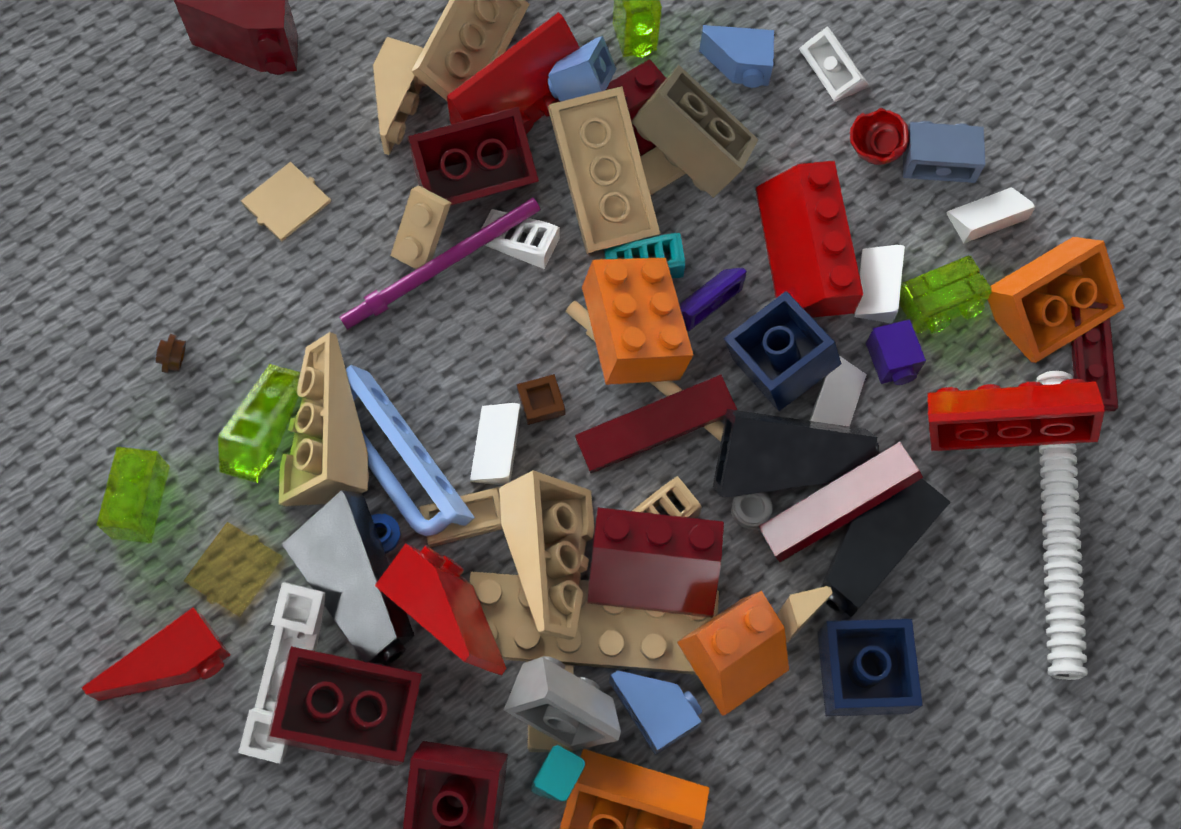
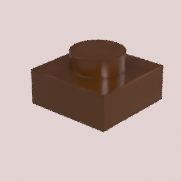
M555 374L517 384V392L527 425L565 415V406Z

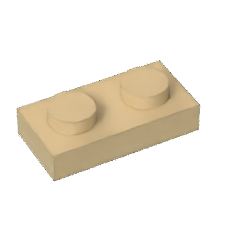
M421 186L412 188L390 256L415 269L431 261L451 202Z

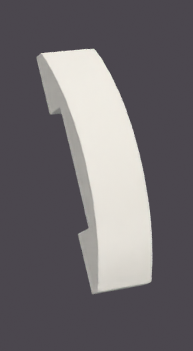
M282 582L271 625L275 626L255 708L249 710L238 753L279 764L283 762L288 745L267 742V737L286 658L291 646L316 651L323 617L325 592Z

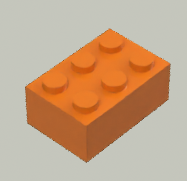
M666 258L592 260L582 285V290L605 384L680 380L693 357V351Z

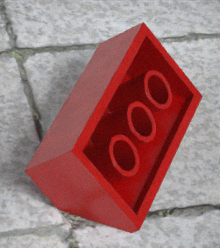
M558 12L448 94L447 102L450 125L519 107L527 134L532 129L534 123L542 116H550L549 104L560 101L558 98H554L550 92L548 74L557 61L580 48L564 17Z
M835 161L797 164L757 186L755 191L776 298L787 291L812 318L854 314L863 297V289Z
M1068 379L1060 384L1043 385L1040 382H1025L1018 387L1006 388L988 384L980 386L976 390L961 391L958 388L945 387L938 389L936 392L927 393L931 451L1098 442L1105 412L1097 383L1085 382L1082 379Z

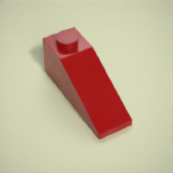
M192 607L81 688L86 695L102 701L194 682L200 677L204 680L218 673L225 665L223 660L231 654L204 616Z

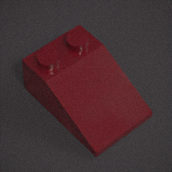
M174 0L192 45L260 72L281 75L285 72L297 71L298 33L288 0Z
M422 741L410 761L403 829H498L508 754Z

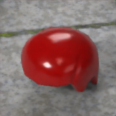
M879 108L875 112L869 114L861 113L857 116L850 128V143L858 156L866 162L874 165L888 164L900 158L903 152L906 151L909 144V128L900 114Z

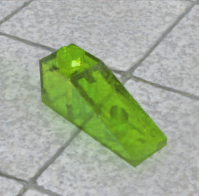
M273 364L267 366L218 436L220 473L256 483L259 482L275 457L299 397L296 391L301 372Z

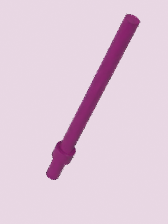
M534 198L529 199L384 290L378 292L376 289L363 297L364 302L339 318L348 330L373 314L377 317L389 309L387 305L541 211L540 206Z

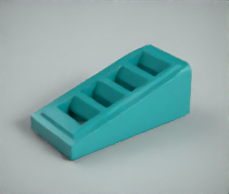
M680 233L660 235L604 249L605 259H617V257L633 259L634 255H639L640 258H649L648 254L654 253L655 258H665L664 252H670L671 260L667 261L672 279L683 278L685 257Z
M559 745L553 746L530 787L531 792L548 799L560 802L566 801L585 767V761Z

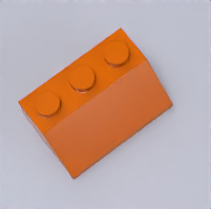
M1072 237L984 289L995 321L1030 362L1033 363L1039 362L1125 309L1104 241ZM1094 302L1108 303V308L1105 310L1087 307L1091 306ZM1071 306L1080 308L1081 324L1075 327V321L1072 320Z
M582 750L580 758L585 761V767L567 799L560 829H702L710 787L593 751Z

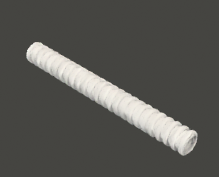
M1049 371L1039 375L1036 382H1040L1043 385L1060 384L1062 381L1073 379V376L1063 371ZM1074 443L1039 446V453L1042 454L1040 465L1043 466L1040 469V476L1044 478L1040 483L1041 488L1044 490L1041 493V500L1045 502L1041 506V511L1046 514L1042 516V524L1046 526L1042 529V535L1047 538L1043 541V548L1047 550L1043 554V560L1048 562V564L1044 565V573L1048 574L1044 578V585L1049 587V589L1045 590V598L1049 599V602L1045 603V610L1050 612L1046 616V623L1050 625L1046 629V635L1051 637V640L1047 641V649L1051 650V653L1047 655V661L1052 663V666L1048 667V675L1063 680L1081 679L1088 674L1087 668L1083 667V663L1087 662V656L1082 654V651L1086 649V642L1081 639L1085 637L1086 630L1081 627L1085 623V617L1080 614V612L1084 611V604L1080 602V599L1084 597V591L1079 589L1083 585V578L1078 576L1082 573L1083 569L1078 564L1082 560V554L1077 551L1081 548V541L1077 539L1081 534V529L1076 526L1080 524V517L1076 514L1080 508L1079 504L1075 502L1079 499V493L1075 490L1078 488V480L1074 477L1077 476L1078 469L1074 466L1077 464V457L1074 455L1077 448ZM1058 674H1069V677H1066V676H1057V675H1058Z

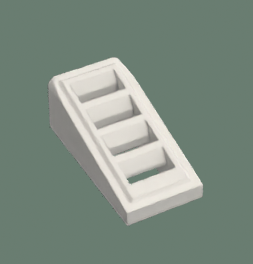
M491 209L482 228L504 216L507 212ZM528 218L513 227L516 230L510 240L505 239L507 231L485 245L545 269L560 239V227ZM525 232L528 234L525 242H518L522 233ZM536 237L541 239L538 247L532 246Z

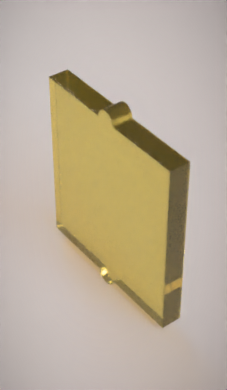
M227 522L184 579V582L207 596V601L210 604L216 602L233 614L241 617L283 557L259 542L260 539L257 535L249 536Z

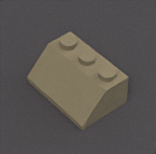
M680 65L671 72L631 121L642 138L655 144L672 165L679 166L691 177L693 184L698 189L706 191L712 198L743 170L759 140Z

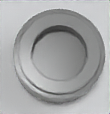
M765 492L735 496L731 504V514L735 522L741 527L757 529L759 528L758 526L769 520L772 514V502Z

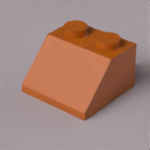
M762 590L740 599L677 641L722 716L731 712L789 671L785 627Z

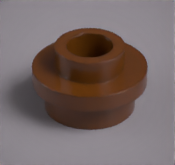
M170 334L168 341L160 340L156 363L162 364V372L169 373L170 370L179 372L181 369L186 341L178 340L177 335Z

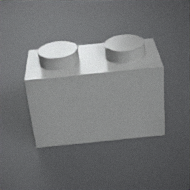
M548 656L522 664L504 707L505 712L572 750L615 742L619 740L621 735L614 700L609 695L600 691V686L596 682L585 677L573 675L565 670V665L561 661Z

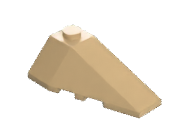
M329 332L308 345L305 350L296 391L298 396L302 397V401L296 418L290 419L288 431L294 432L290 455H282L280 464L279 505L326 504L341 490L360 493L368 490V452L337 335Z
M532 470L499 487L501 525L538 633L570 640L576 638L583 597L579 582L581 573L587 571L589 559L584 556L586 542L593 539L594 533L591 490Z

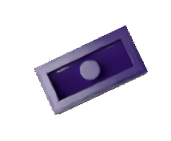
M743 267L721 271L679 304L686 330H692L742 290L747 272Z

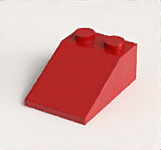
M405 543L375 584V587L462 661L502 676L507 668L472 584L461 576L464 569L445 555L442 557L426 545L420 551Z

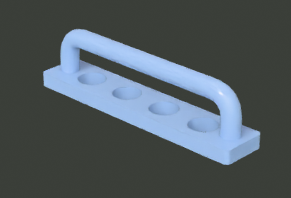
M348 366L346 373L353 399L355 400L357 397L361 399L440 510L430 520L423 517L362 431L368 452V467L409 526L420 535L432 536L442 532L451 523L463 526L470 523L475 518L373 376L368 371L356 366Z

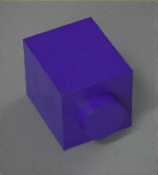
M910 319L873 328L866 341V346L881 384L892 381L895 385L909 383L917 378L919 371L926 362Z

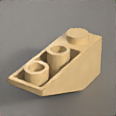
M390 37L386 38L373 64L380 137L384 154L390 155L394 144L399 145L402 142L406 129L405 121L408 115H414L417 111L419 92L422 86H428L411 72L423 48Z

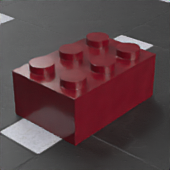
M291 646L287 654L267 742L398 766L404 763L422 674Z

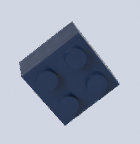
M787 291L723 338L734 362L778 411H781L841 365L835 341Z
M912 619L826 621L817 632L825 717L911 714L923 706Z

